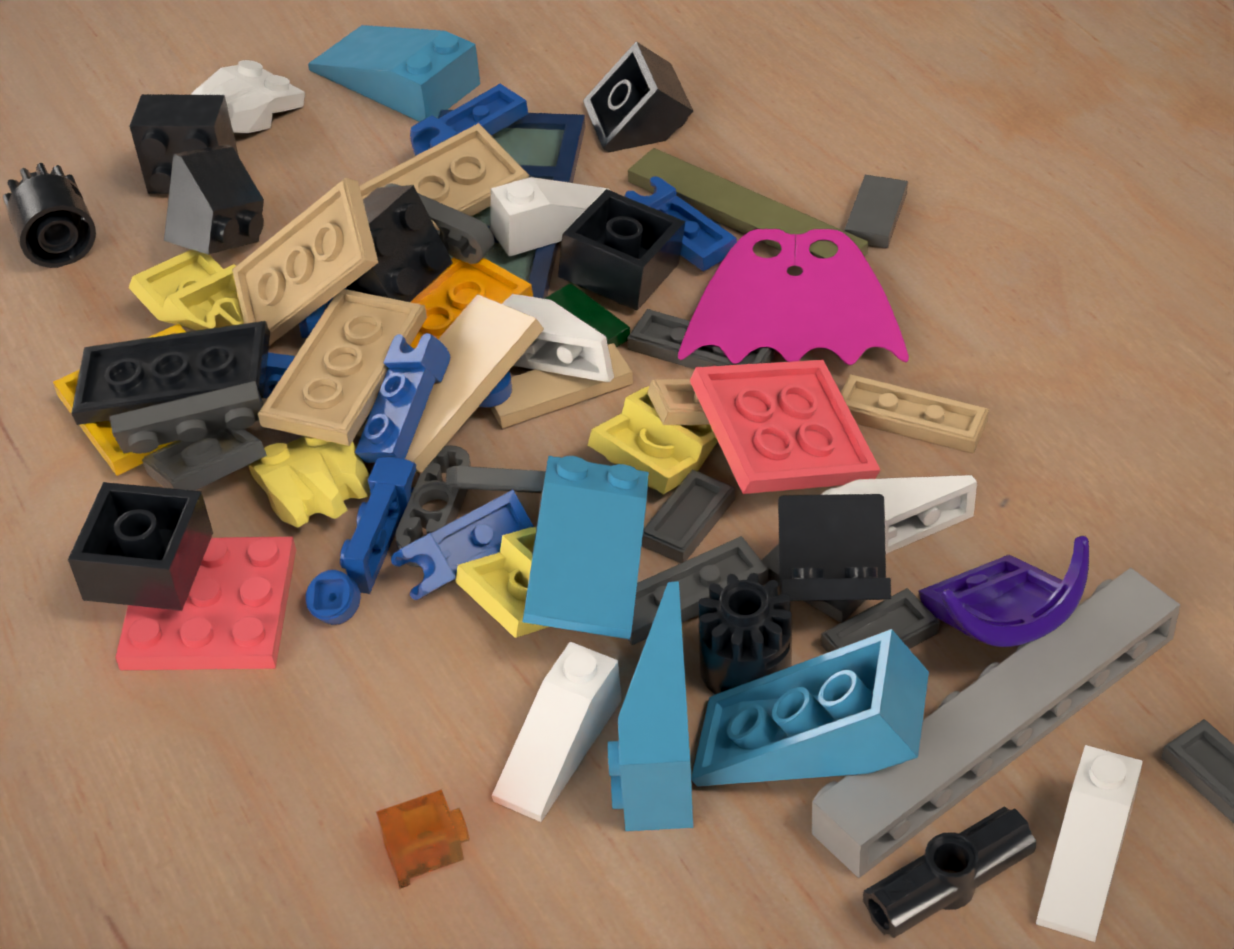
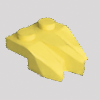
M191 249L138 273L131 279L129 289L160 321L172 324L179 323L183 327L196 331L244 324L232 271L236 265L233 264L223 269L210 254L207 255Z
M648 386L625 398L621 414L591 429L588 446L604 455L613 464H625L634 467L636 470L649 472L648 487L665 494L679 486L692 469L698 472L718 440L710 424L663 425L647 393Z
M304 436L287 444L275 443L265 447L267 456L248 465L254 480L267 493L272 510L283 522L297 528L307 523L309 516L314 513H322L336 519L348 511L343 502L344 500L349 498L361 499L368 497L370 494L368 483L370 475L362 459L355 453L356 447L353 441L350 446Z
M530 527L502 535L499 553L457 566L455 582L515 638L548 628V626L522 622L537 527Z

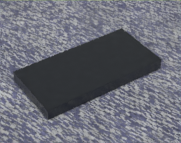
M260 321L84 347L71 412L76 424L109 421V416L253 381L256 382L263 399L270 341V330L267 322Z

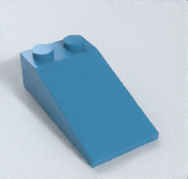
M361 25L308 63L310 71L419 122L431 115L437 118L441 110H448L480 85L476 44L443 30Z
M548 456L522 622L630 640L649 472L636 470L634 467L625 464L609 466L586 462L584 459L576 456H564L562 458Z
M679 581L668 582L618 716L619 741H608L612 808L624 809L625 831L694 828Z
M890 629L709 697L691 780L696 786L870 774L918 758L929 671L898 635Z

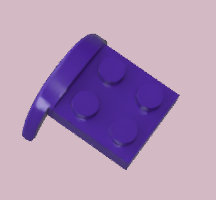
M1086 536L1075 538L1071 563L1063 580L1012 555H1006L919 590L920 600L936 618L977 641L998 647H1011L1035 641L1061 626L1079 605L1089 571V540Z

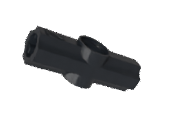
M1004 806L959 834L955 832L942 833L933 837L928 842L924 855L865 889L863 892V902L870 913L871 920L883 935L889 934L895 938L941 909L956 910L966 906L972 900L975 888L1034 853L1036 839L1030 831L1028 821L1015 808L1010 810ZM952 869L957 871L958 873H948L942 870Z

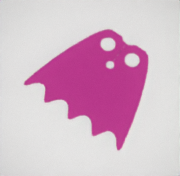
M757 229L742 236L730 249L707 285L678 352V359L682 360L702 346L714 345L719 347L733 364H737L750 352L760 347H769L777 350L787 362L800 361L811 349L826 348L836 353L845 364L853 365L868 348L881 347L892 352L902 362H908L909 360L899 325L876 275L857 245L843 232L831 229H813L804 234H796V247L795 234H788L779 229ZM761 240H773L781 245V252L772 258H762L753 252V246ZM818 240H828L837 245L838 251L834 256L823 259L813 256L809 251V247ZM791 266H799L803 272L799 276H791L787 273V269Z

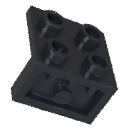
M882 494L782 495L779 497L780 594H788L790 601L891 599V578H886L885 504Z

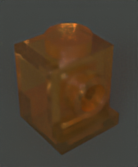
M442 789L376 811L383 844L400 889L411 885L410 878L464 860L461 843L470 841L466 822L460 808L449 809Z

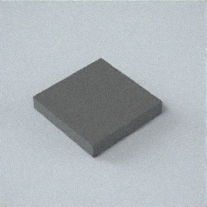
M227 428L207 433L205 437L197 441L184 442L178 440L145 456L142 462L148 475L164 488L196 491L267 456L261 440L245 429L231 430Z

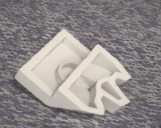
M242 60L238 62V65L220 68L191 95H225L233 132L251 133L271 129L272 113L302 108L305 92L291 85L287 78L273 75L264 70L260 63Z

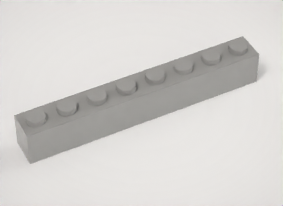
M1129 568L1114 580L1107 579L1103 581L1093 592L1092 596L1080 604L1068 620L1057 629L1035 641L1020 645L1014 654L1000 664L994 662L986 667L978 680L962 692L954 691L941 702L938 709L923 720L918 758L870 774L847 775L839 782L832 781L826 784L812 801V835L852 873L860 878L1170 642L1174 637L1180 604L1132 568Z

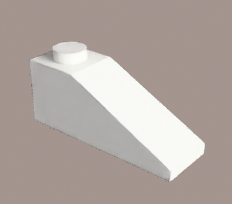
M534 177L491 188L490 230L509 257L562 241V234L606 189H610Z
M512 294L502 303L505 306L535 317L544 328L542 333L513 366L603 382H610L614 378L606 336L552 300Z
M972 475L858 479L838 488L828 489L821 495L882 494L885 504V552L887 554L973 517L977 481Z
M569 642L539 688L493 791V802L542 822L622 701L618 660Z
M1085 745L1036 920L1037 925L1095 942L1135 801L1142 760Z

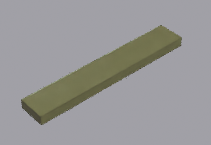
M656 148L651 149L628 169V182L654 193V187L650 185V178L654 176L660 177L676 188V196L706 217L744 234L757 229H779L788 234H795L796 247V234H804L813 229L838 230L846 234L857 245L864 257L868 254V241ZM761 240L762 242L781 250V245L778 242L773 240ZM818 240L810 245L809 251L813 256L824 259L834 256L838 251V247L831 241Z

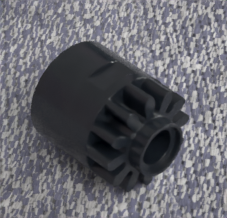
M43 163L37 164V172L30 173L26 168L20 169L22 180L20 182L13 179L8 180L7 184L11 193L4 194L3 200L24 255L34 264L47 268H59L77 262L92 248L96 238V228L73 175L65 176L59 165L53 167L49 174Z
M751 573L747 580H738L735 574H728L727 586L724 589L719 584L711 583L709 585V598H701L698 602L700 672L707 688L716 695L791 667L792 613L790 612V596L788 594L778 595V582L771 580L763 586L759 583L758 574Z

